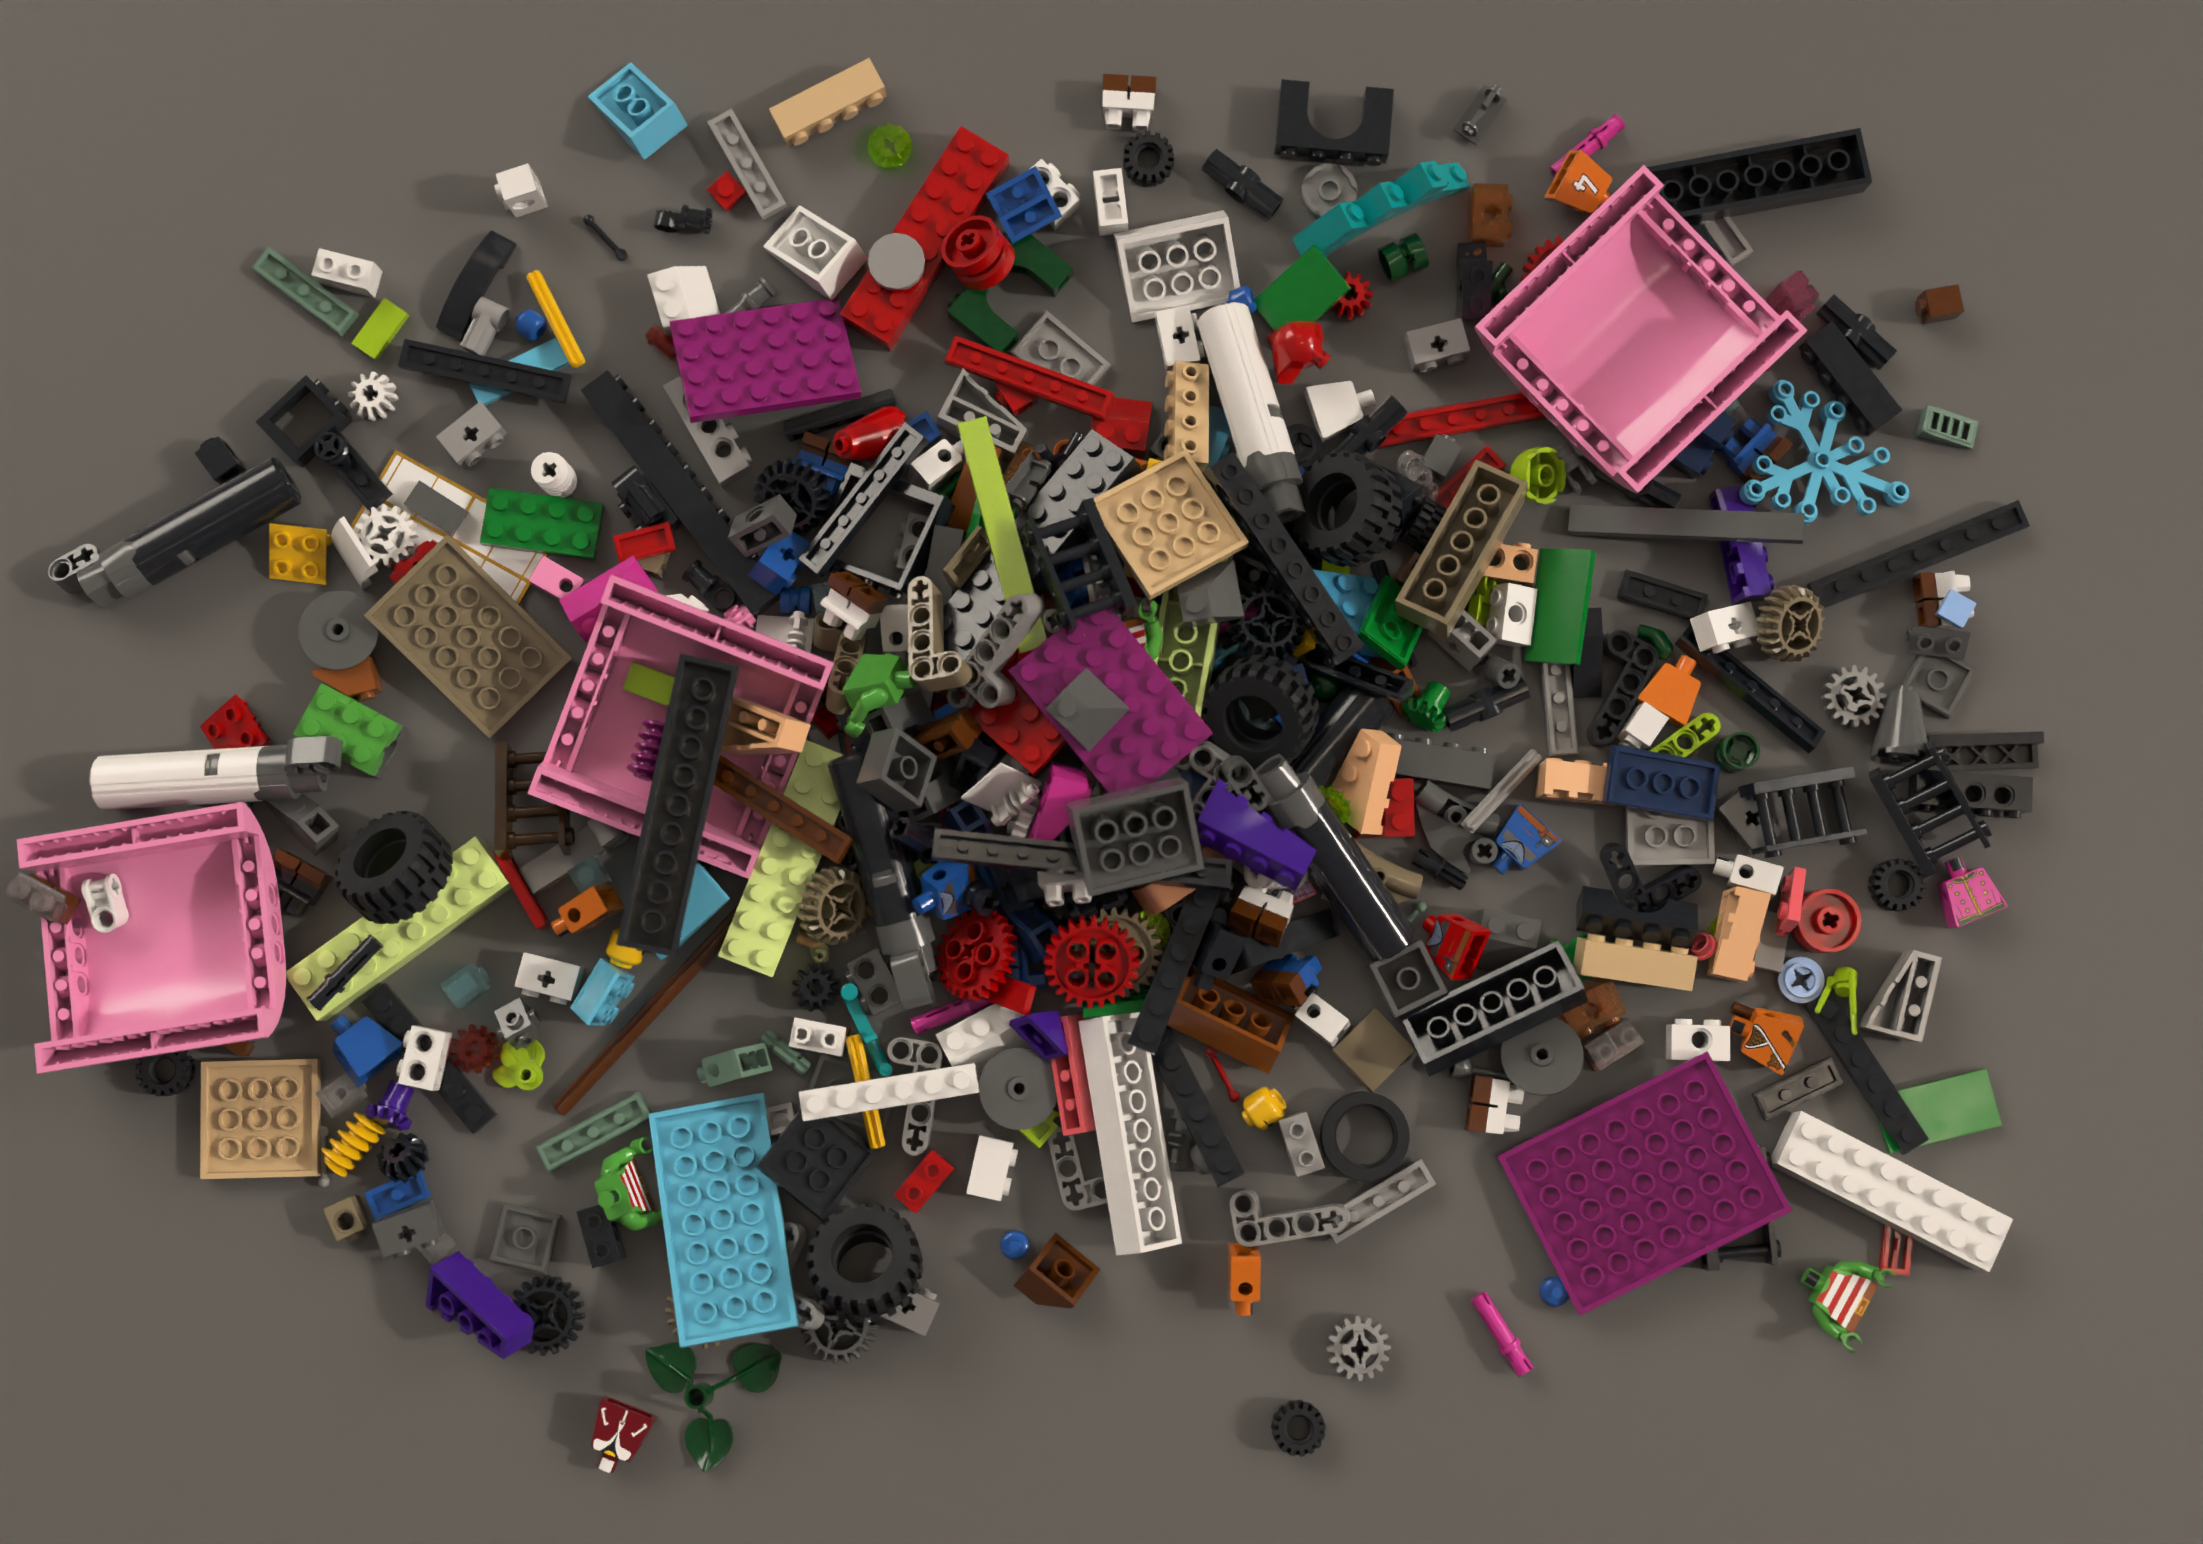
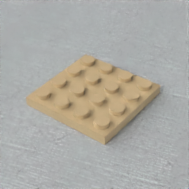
M1186 449L1093 498L1113 547L1149 600L1243 550L1249 544V541Z
M321 1059L201 1062L200 1179L321 1176Z

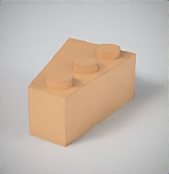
M1360 730L1326 795V799L1336 814L1361 834L1382 835L1384 828L1381 825L1384 808H1388L1390 799H1387L1390 781H1394L1402 747L1381 730Z
M1546 758V760L1537 765L1535 799L1618 806L1602 803L1607 763H1603V766L1592 765L1591 761L1575 760L1574 762H1567L1560 758Z
M1739 886L1723 891L1714 934L1717 948L1709 959L1707 976L1738 983L1747 982L1748 977H1752L1755 968V961L1753 959L1755 951L1759 946L1760 933L1771 897L1770 893Z

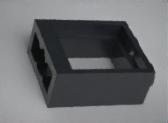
M306 375L256 421L268 436L301 468L316 456L314 443L319 435L325 432L334 433L337 429L342 432L352 422L346 415L349 410L337 398L332 401L326 395L330 390L318 378L312 381ZM312 391L334 416L298 448L275 423L306 394Z

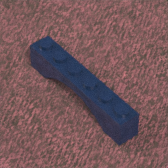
M963 801L949 809L941 819L947 830L993 834L989 821L981 808L967 801ZM975 865L977 878L998 892L989 866ZM1000 897L997 907L998 911L1001 912L1002 916L1008 918L1007 924L1014 926L1012 930L1013 935L1017 936V941L1033 966H1036L1044 961V956L1050 955L1046 952V945H1054L1051 942V935L1060 936L1058 929L1052 920L1035 904L1030 909L1006 914Z

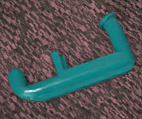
M845 984L841 988V996L879 1074L887 1077L892 1073V1067L889 1065L877 1041L878 1037L874 1033L857 998L858 989L854 984Z

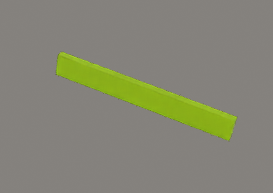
M984 416L957 423L1005 603L1014 595L1034 594L987 417ZM1041 616L1019 645V653L1034 650L1047 640Z

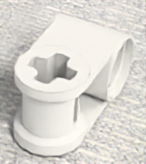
M112 873L103 879L95 881L86 879L82 882V895L88 907L91 923L97 931L108 933L123 926L128 921L129 914L122 894V886L117 875ZM107 912L112 914L113 923L108 920Z

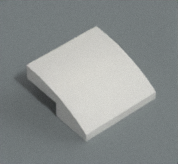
M342 517L337 521L332 530L331 541L363 590L372 585L369 577L378 572V569L345 517Z

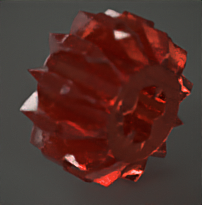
M475 1024L468 1026V1032L464 1029H459L458 1035L461 1037V1040L455 1038L451 1040L453 1045L458 1046V1050L450 1051V1055H459L454 1064L456 1066L464 1064V1072L469 1073L473 1068L476 1074L482 1073L483 1066L491 1069L493 1064L489 1058L499 1059L500 1057L498 1053L493 1052V1048L501 1047V1043L491 1042L497 1034L490 1032L486 1035L487 1026L481 1025L478 1031ZM479 1043L477 1047H481L480 1053L472 1055L474 1051H470L471 1044Z

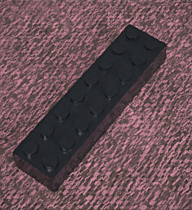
M1861 128L1647 167L1664 185L1659 194L1689 225L1702 221L1717 220L1724 217L1739 216L1863 193L1872 183Z

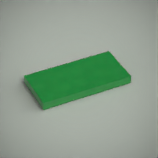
M1540 548L1534 588L1538 589L1532 639L1531 646H1526L1524 661L1580 666L1596 556L1595 551Z
M1980 1069L1897 1090L1929 1138L1928 1141L1919 1146L2002 1126L1987 1069ZM1879 1121L1887 1153L1898 1152L1899 1150Z

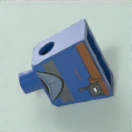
M1520 803L1512 810L1493 840L1500 853L1494 861L1490 862V865L1502 875L1512 864L1521 871L1525 870L1562 840Z
M939 861L922 874L923 894L912 900L915 910L921 915L930 911L941 920H947L974 909L968 907L963 902V893L971 882L977 880L975 865Z

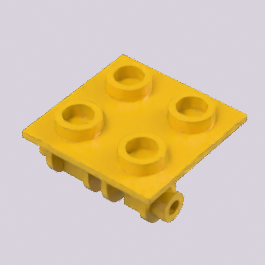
M269 523V578L326 585L327 546H330L332 543L331 534H327V529Z

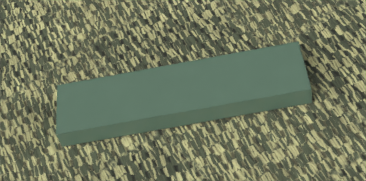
M269 246L251 267L257 274L341 337L359 317L356 311Z
M637 1092L537 1145L535 1148L549 1173L649 1120L648 1114L651 1112L641 1092Z

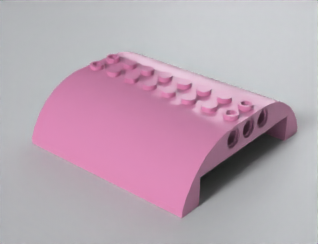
M1645 165L1633 174L1474 327L1489 354L1526 398L1590 462L1612 480L1634 493H1638L1808 331L1788 310L1779 316L1659 194L1664 185Z
M611 574L600 601L603 606L544 761L537 767L527 794L640 837L652 783L633 776L627 770V765L637 764L630 757L632 753H641L634 745L636 742H644L638 736V733L640 731H648L642 725V722L644 720H656L665 723L669 706L623 690L633 661L672 676L676 675L680 654L739 666L733 697L756 702L808 724H811L834 662ZM721 753L720 755L783 794L799 753L732 756ZM713 786L698 860L749 879L771 821L721 789Z
M244 802L17 839L20 869L37 872V875L81 898L68 925L58 923L40 913L51 1041L34 1044L38 1074L267 1038L273 1033L282 1014L286 989V958L280 897L275 867L265 835L254 814ZM113 873L120 880L129 917L123 926L108 933H102L97 931L91 923L88 907L82 895V882L86 879H92L93 881L103 879L108 874ZM107 912L108 920L113 923L112 914Z

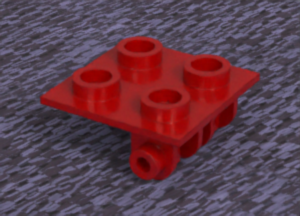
M237 694L200 725L205 736L214 749L271 746L269 742L271 740L270 736H267L263 729H259L262 725L260 721L255 722L257 716L251 712L247 706V701L242 700Z

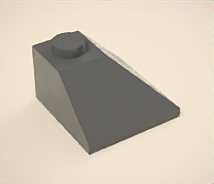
M1234 560L1217 563L1177 585L1183 623L1187 629L1244 618Z
M1085 668L1046 708V712L1089 752L1130 708L1091 671Z

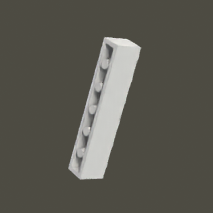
M975 1063L800 1091L799 1098L803 1121L979 1093L976 1065Z

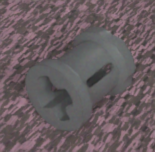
M1480 838L1470 845L1468 856L1474 864L1486 865L1497 857V845L1491 839ZM1477 846H1486L1489 849L1486 852L1488 858L1486 856L1478 857L1477 853L1480 850Z

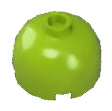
M1535 447L1524 450L1515 458L1511 465L1510 475L1528 482L1527 502L1549 504L1556 500L1553 498L1558 492L1563 491L1566 482V466L1563 460L1558 459V456L1555 454L1558 452L1555 449Z

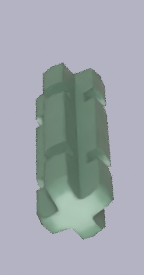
M767 1030L761 1037L760 1042H765L766 1047L771 1048L776 1056L787 1065H792L798 1074L804 1075L811 1067V1062L805 1057H800V1053L794 1048L789 1047V1044L783 1039L779 1040V1036L772 1030Z

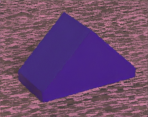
M1059 1010L1034 1013L1010 1020L1009 1025L1044 1061L1067 1054L1068 1049Z

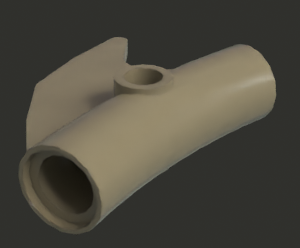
M1355 840L1376 872L1381 871V880L1398 904L1417 898L1422 885L1423 875L1393 864ZM1322 892V893H1321V898H1322L1323 900L1328 901V899L1326 898V896H1325V895L1323 894V892Z

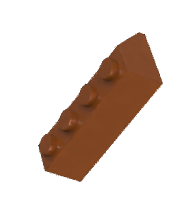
M1191 965L1167 1026L1269 1074L1282 1050L1295 1014L1274 1004L1261 1003L1259 997L1217 977L1210 992L1198 988L1194 985L1198 973L1193 965Z

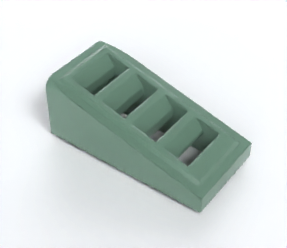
M1927 405L1921 411L1916 436L1971 450L1973 449L1979 421ZM1933 418L1937 419L1935 429L1931 428ZM1943 421H1947L1945 433L1941 432ZM1954 423L1958 424L1956 436L1951 435ZM1964 426L1969 427L1966 440L1961 439Z

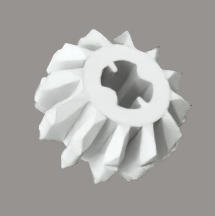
M371 372L368 379L364 374H360L361 382L359 384L354 381L351 382L356 391L348 393V397L353 399L350 407L353 410H358L357 415L361 418L368 415L371 421H375L379 414L381 418L386 419L387 414L385 411L387 409L395 411V407L391 402L399 400L398 396L393 393L396 390V385L389 383V378L386 375L379 377L376 372ZM373 392H376L378 394L377 398L373 397L374 400L370 401L369 396H374Z

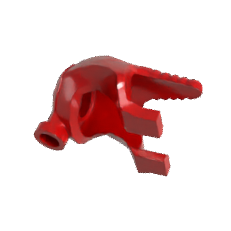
M1289 322L1266 336L1267 342L1272 346L1274 372L1279 384H1292L1302 369L1312 367L1313 365L1322 369L1331 357L1322 349L1323 331L1321 325L1317 322Z

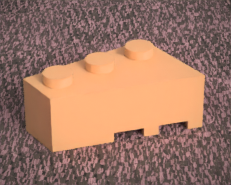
M733 697L721 753L732 756L802 753L810 724L756 702Z

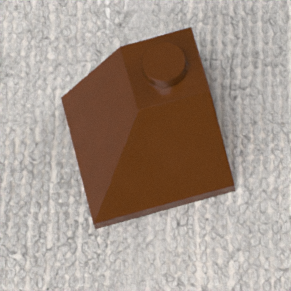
M1055 1232L1014 1284V1287L1037 1305L1072 1309L1101 1269Z

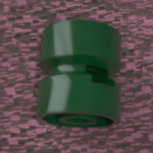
M1417 233L1400 238L1399 244L1390 242L1378 247L1381 266L1390 282L1405 277L1408 270L1415 273L1429 266L1425 247Z
M1743 731L1735 732L1719 740L1714 749V760L1716 763L1721 764L1720 768L1723 771L1730 773L1739 772L1754 765L1758 760L1760 754L1759 743L1750 733Z

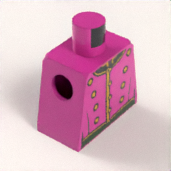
M1961 856L1944 862L1951 878L1937 883L1948 929L1958 928L2008 907L1982 867L1967 871Z

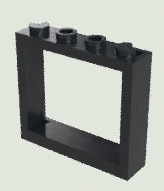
M854 463L850 464L820 530L868 468ZM898 480L888 494L932 509L899 583L836 559L827 572L831 573L832 569L839 572L849 571L867 583V586L870 585L876 590L878 587L886 589V594L900 600L902 596L908 598V585L918 576H924L928 565L935 525L947 526L956 506L942 495Z

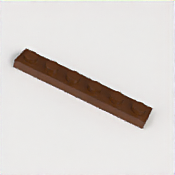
M720 755L714 786L835 863H841L855 841L853 838Z

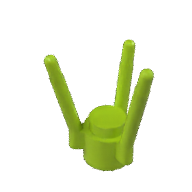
M1838 967L1834 971V976L1827 977L1826 986L1815 1008V1013H1820L1833 988L1838 996L1849 997L1851 1032L1853 1035H1856L1858 972L1850 967Z

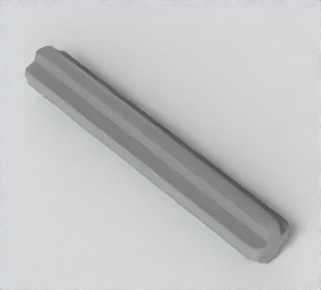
M1534 749L1529 750L1464 819L1461 824L1468 833H1474L1539 764L1542 756Z

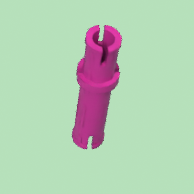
M1613 114L1612 117L1597 129L1593 128L1590 130L1589 135L1571 150H1581L1590 157L1598 149H1604L1610 139L1626 128L1624 121L1617 114ZM1568 153L1549 167L1554 177Z
M960 998L922 1015L912 1017L910 1021L916 1035H920L966 1015L970 1017L974 1015V1012L991 1006L994 1003L982 998L980 1001L973 999L967 1001Z
M1483 1291L1470 1300L1495 1338L1500 1347L1498 1349L1501 1355H1505L1516 1375L1520 1377L1533 1369L1534 1366L1520 1346L1521 1341L1511 1333L1488 1293Z

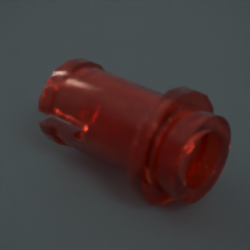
M654 325L645 335V338L648 340L647 343L656 346L670 360L674 359L676 354L672 338L664 332L662 326Z

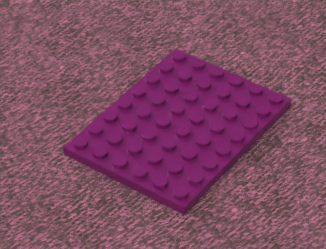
M1708 1051L1497 1156L1579 1316L1792 1211Z

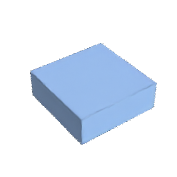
M1951 589L1947 592L1935 616L1958 629H1962L1977 603Z

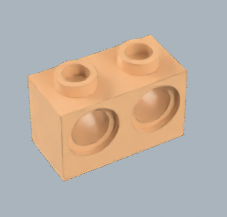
M1502 541L1495 554L1498 558V565H1489L1483 576L1488 577V580H1497L1496 583H1513L1530 587L1534 583L1538 550L1531 549V545L1527 543L1516 542L1514 546L1503 544ZM1517 557L1524 559L1527 565L1526 570L1516 569L1513 565V559Z

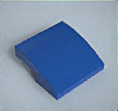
M1036 166L986 193L1012 244L1062 217Z

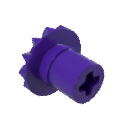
M390 1080L378 1105L368 1104L365 1113L369 1119L383 1126L400 1131L410 1128L412 1121L404 1115L407 1113L406 1109L415 1090L408 1085L398 1084V1081Z

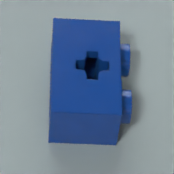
M792 531L791 536L764 550L748 576L775 595L780 592L783 586L789 589L798 576L794 573V570L798 569L800 571L805 565L798 558L810 543Z

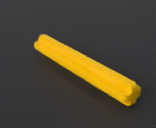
M534 270L528 273L526 279L572 368L584 365L585 359L541 272Z
M856 1034L846 1037L855 1082L871 1080L861 1035ZM878 1109L863 1111L862 1115L870 1148L884 1147L886 1142Z

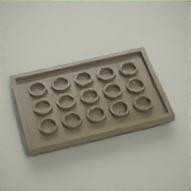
M448 534L364 614L489 739L572 659Z

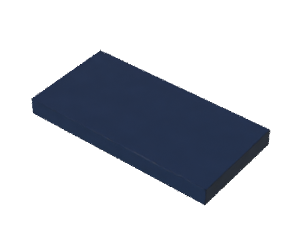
M1610 745L1602 803L1713 821L1721 764Z

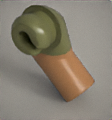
M801 929L796 938V943L810 949L815 963L826 964L831 956L828 944L817 942L816 939L810 938L805 930Z

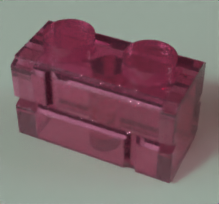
M1800 270L1780 282L1766 297L1765 301L1777 314L1782 315L1788 310L1800 322L1816 308L1813 303L1818 299L1819 293L1812 284H1808V278Z

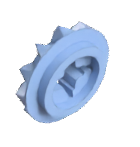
M1796 957L1786 961L1782 972L1779 973L1777 982L1781 990L1780 993L1787 997L1789 1001L1808 1003L1815 1000L1821 994L1825 979L1821 967L1815 961L1806 957ZM1795 972L1799 975L1810 973L1804 981L1805 988L1801 985L1791 986L1796 980Z

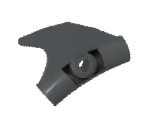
M1427 779L1415 792L1414 802L1428 844L1447 862L1464 873L1469 874L1471 869L1463 854L1464 847L1469 842L1480 838H1494L1498 829L1500 814L1493 812L1474 833H1468L1461 824L1477 806L1453 796ZM1453 812H1458L1457 817L1451 819V814Z

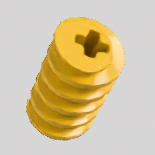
M354 1112L353 1115L357 1123L346 1121L345 1124L349 1131L345 1132L340 1129L337 1131L341 1140L338 1141L333 1138L329 1140L333 1149L321 1148L325 1155V1164L339 1176L346 1177L348 1173L346 1169H354L356 1165L354 1160L360 1161L363 1159L362 1151L369 1152L371 1150L370 1142L377 1143L379 1141L378 1133L386 1134V1131L380 1124L369 1119L365 1114L362 1115Z

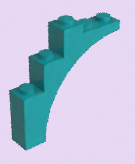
M1436 160L1420 162L1396 181L1379 183L1356 201L1337 204L1294 236L1292 240L1301 256L1312 245H1316L1326 257L1359 235L1395 216L1433 200L1462 193L1471 186L1466 179L1465 170L1458 162L1438 165Z

